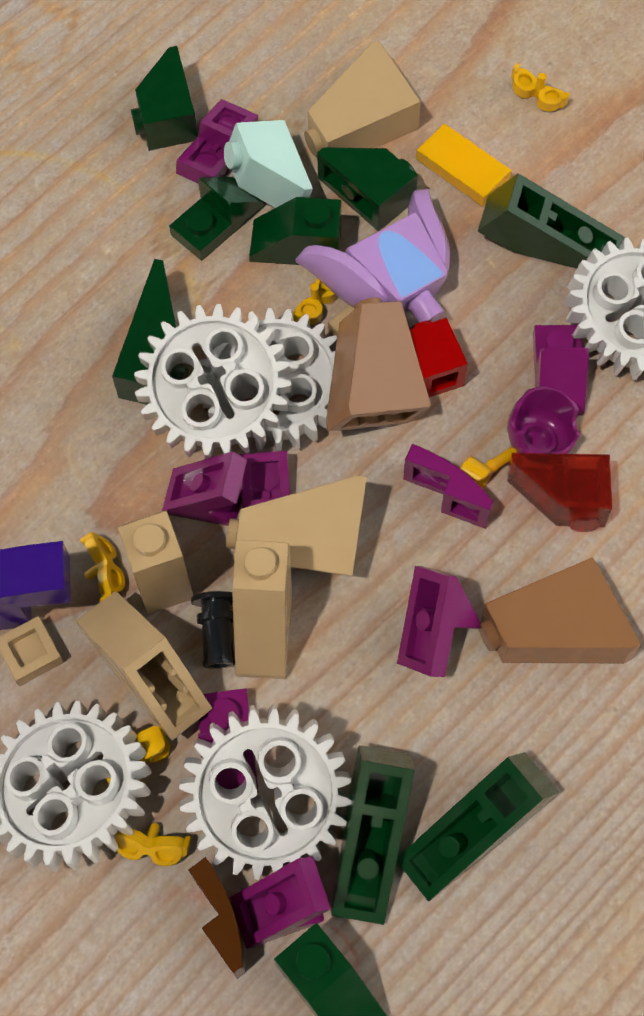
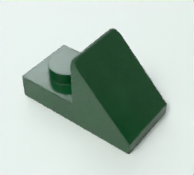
M200 177L198 184L201 199L169 225L171 236L201 261L264 207L261 199L238 187L236 179L233 177Z

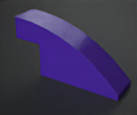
M63 541L0 549V630L14 629L31 620L32 606L71 603L70 555Z

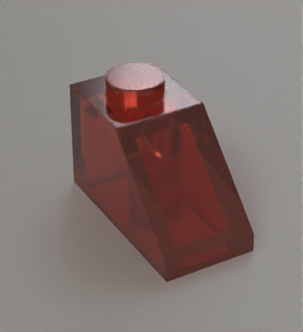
M512 453L507 471V482L556 526H570L571 530L578 532H589L599 527H605L612 510L610 455Z

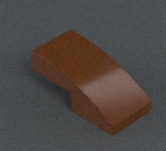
M205 857L188 869L198 887L218 913V916L204 925L202 930L238 979L246 973L241 931L229 897L215 870Z

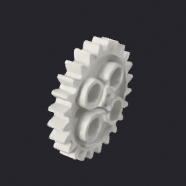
M624 238L619 248L609 241L602 252L593 249L587 260L580 262L567 286L570 292L564 304L572 307L566 317V322L579 323L572 334L573 338L580 339L586 337L588 343L585 348H588V353L594 350L600 353L597 365L602 366L608 360L614 362L613 369L615 375H618L624 367L630 368L632 379L637 380L644 371V238L637 248L633 247L629 238ZM604 293L611 295L615 300L610 299ZM625 331L632 333L637 339L631 338Z
M216 304L212 316H206L201 305H197L195 311L196 319L189 320L182 311L177 312L180 325L174 328L163 321L161 326L165 337L160 339L149 335L147 338L154 353H139L138 355L140 362L148 368L147 370H140L134 373L138 383L147 385L135 391L138 402H150L141 410L144 419L157 418L151 427L156 436L169 430L166 442L171 449L178 445L181 440L185 441L184 451L188 457L195 452L197 446L202 447L206 459L212 457L214 448L221 447L223 454L232 452L231 445L238 444L245 453L250 452L247 438L254 436L257 440L264 443L266 435L262 426L266 424L274 428L279 427V419L273 413V410L287 411L288 409L287 400L278 395L291 392L292 390L291 381L279 378L291 372L289 362L277 361L285 354L283 344L269 346L274 338L272 328L257 333L259 318L255 315L245 324L242 323L241 309L236 307L229 318L224 317L221 304ZM222 343H231L237 347L236 353L227 359H219L212 354L215 347ZM194 346H201L215 378L220 380L223 394L235 414L232 419L226 418L212 386L207 383L204 370L193 352ZM187 363L194 367L192 374L186 379L176 380L169 376L171 369L177 364ZM242 384H252L259 390L256 397L249 401H239L234 398L233 392ZM207 404L215 409L213 416L205 422H195L189 418L192 409L197 405Z
M268 308L265 320H259L257 333L272 328L274 338L270 345L283 344L285 354L277 361L289 362L291 372L279 378L291 381L292 390L285 394H279L288 402L287 411H280L276 415L279 419V427L274 428L264 424L262 428L266 435V441H273L276 451H281L283 440L287 439L298 449L300 448V435L306 434L311 440L316 441L318 440L316 426L319 425L327 429L326 416L337 336L325 338V324L323 323L310 329L308 314H305L298 322L292 321L291 309H287L284 312L282 319H275L272 308ZM253 311L249 312L248 319L255 316ZM222 343L215 347L212 354L219 359H227L236 353L237 347L231 343ZM293 354L305 356L297 361L287 359L288 356ZM200 360L199 362L204 370L207 383L212 386L226 418L232 419L235 414L223 394L220 380L215 378L208 360ZM242 384L235 389L233 396L239 401H244L248 398L256 397L259 390L252 384ZM298 394L309 398L300 403L289 400L290 397ZM202 404L203 408H210L208 413L209 418H211L215 409L210 405ZM255 438L257 451L263 449L266 441L263 443Z
M75 701L70 714H68L65 708L59 702H56L53 707L52 717L47 718L39 709H36L34 711V725L29 727L23 721L18 720L16 725L20 735L16 739L5 735L1 737L3 744L8 750L5 754H0V842L3 845L8 843L6 850L17 859L24 855V861L34 868L44 860V865L52 872H57L64 858L66 864L75 871L79 869L82 854H85L95 864L99 863L98 847L103 844L116 852L118 845L114 835L118 831L132 836L134 831L126 820L129 815L138 817L145 814L144 810L135 800L136 798L146 797L151 794L150 789L145 783L138 781L150 775L151 769L145 762L139 761L147 752L140 742H134L137 738L136 733L129 725L122 727L124 722L115 712L106 717V712L99 704H95L88 713L80 701ZM82 741L80 749L76 754L65 757L66 750L70 745ZM98 755H103L102 760H98ZM40 774L37 784L32 789L24 791L27 780L34 775ZM105 778H111L109 787L105 792L93 796L95 785ZM68 780L70 785L67 789H64L62 785ZM33 808V815H29L30 810ZM68 811L67 820L62 827L51 830L54 818L60 813Z
M274 704L271 705L267 718H260L254 705L249 707L248 721L241 722L233 711L229 712L230 728L226 731L214 722L211 723L209 730L214 741L210 743L199 738L195 740L194 747L202 758L186 757L184 767L195 776L181 778L179 785L180 790L193 794L180 801V811L196 813L186 822V831L196 832L203 830L197 841L198 850L201 851L214 845L216 849L213 855V864L216 866L228 856L233 858L234 875L239 874L245 863L251 864L255 880H259L264 866H271L273 872L283 867V863H291L301 858L305 853L320 861L322 858L317 843L323 841L327 844L335 845L337 842L334 833L329 828L330 825L346 826L347 824L345 815L337 810L336 807L352 804L350 794L338 790V788L351 783L349 772L334 771L346 761L342 752L327 754L334 743L333 736L329 733L316 739L318 723L315 719L309 721L303 728L299 727V713L296 709L290 712L285 721L279 720L278 709ZM279 745L286 746L293 752V758L289 764L280 768L267 764L264 756L269 749ZM247 749L253 751L266 786L269 789H274L276 808L288 828L287 832L283 834L279 833L275 826L265 797L262 794H257L255 775L243 755V752ZM235 768L243 773L245 780L238 788L225 789L217 783L216 776L223 769ZM306 794L315 801L310 811L298 815L293 814L286 808L287 802L294 795ZM250 816L259 817L267 824L264 831L256 836H247L241 833L237 826L241 820Z

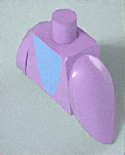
M429 188L413 191L407 217L348 247L345 253L331 247L313 245L305 247L295 259L296 263L315 275L336 296L352 307L362 300L377 297L381 298L382 302L401 301L404 313L410 310L418 322H434L445 314V311L434 296L448 277L447 272L449 271L451 254L449 241L432 203Z

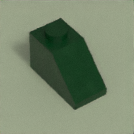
M169 47L135 89L138 108L130 109L136 135L145 134L148 151L194 142L198 137L195 112L178 47Z
M323 147L317 152L318 179L377 231H380L408 208L411 195L414 190H417L418 175L412 165L405 159H398L387 148Z
M295 197L257 217L253 222L249 254L250 262L299 265L295 259L305 247L313 245L331 247L340 251L342 201L339 199Z
M317 922L274 958L278 970L315 1016H387L352 965Z

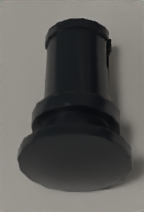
M209 591L191 597V604L201 607V613L197 614V623L202 625L203 667L220 669L235 666L232 623H234L233 611H231V605H233L232 592Z

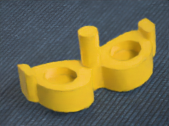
M519 63L514 65L511 79L513 80L512 89L517 96L525 99L530 97L537 98V107L547 112H552L566 106L570 93H565L552 86H544L547 77L545 73H539L538 78H536L527 69L520 68L521 65Z
M317 278L315 283L310 285L311 297L304 299L293 312L294 321L298 322L302 316L308 314L309 325L318 324L323 318L322 304H330L338 296Z
M88 533L80 539V542L85 545L96 565L85 571L84 576L88 580L97 576L99 590L102 595L100 602H102L113 592L117 591L119 593L124 589L125 577L122 570L113 562L117 553L112 543L97 533Z
M156 823L150 825L147 836L133 828L134 833L132 836L119 831L114 835L118 845L117 851L121 856L135 861L139 860L143 855H149L151 860L160 866H172L178 863L181 857L187 855L191 844V836H186L185 839L179 836H158L160 826Z

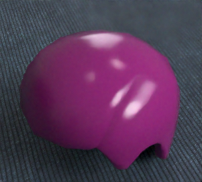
M547 386L528 389L516 402L508 418L507 431L512 448L516 449L518 455L531 462L550 464L565 459L576 445V441L580 436L576 423L579 411L576 403L559 389Z

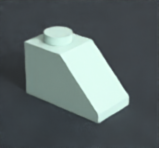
M285 120L241 122L235 124L230 140L224 147V160L226 166L232 169L238 187L274 208L295 197H310L313 188Z

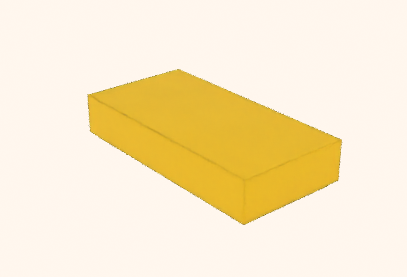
M445 123L416 150V160L482 207L486 204L488 195L511 178V169Z

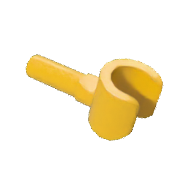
M511 446L494 458L489 459L485 464L475 457L469 456L460 469L483 489L498 468L519 455L516 449Z
M159 726L149 727L137 734L138 742L147 752L139 761L153 764L163 761L169 756L170 744L167 735ZM106 778V780L110 784L111 778Z

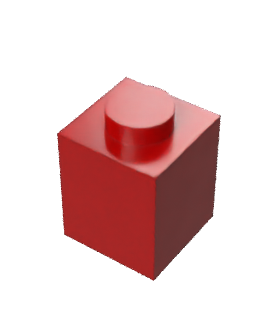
M444 318L434 322L422 321L413 325L409 330L428 397L430 398L465 386L468 363L448 319Z

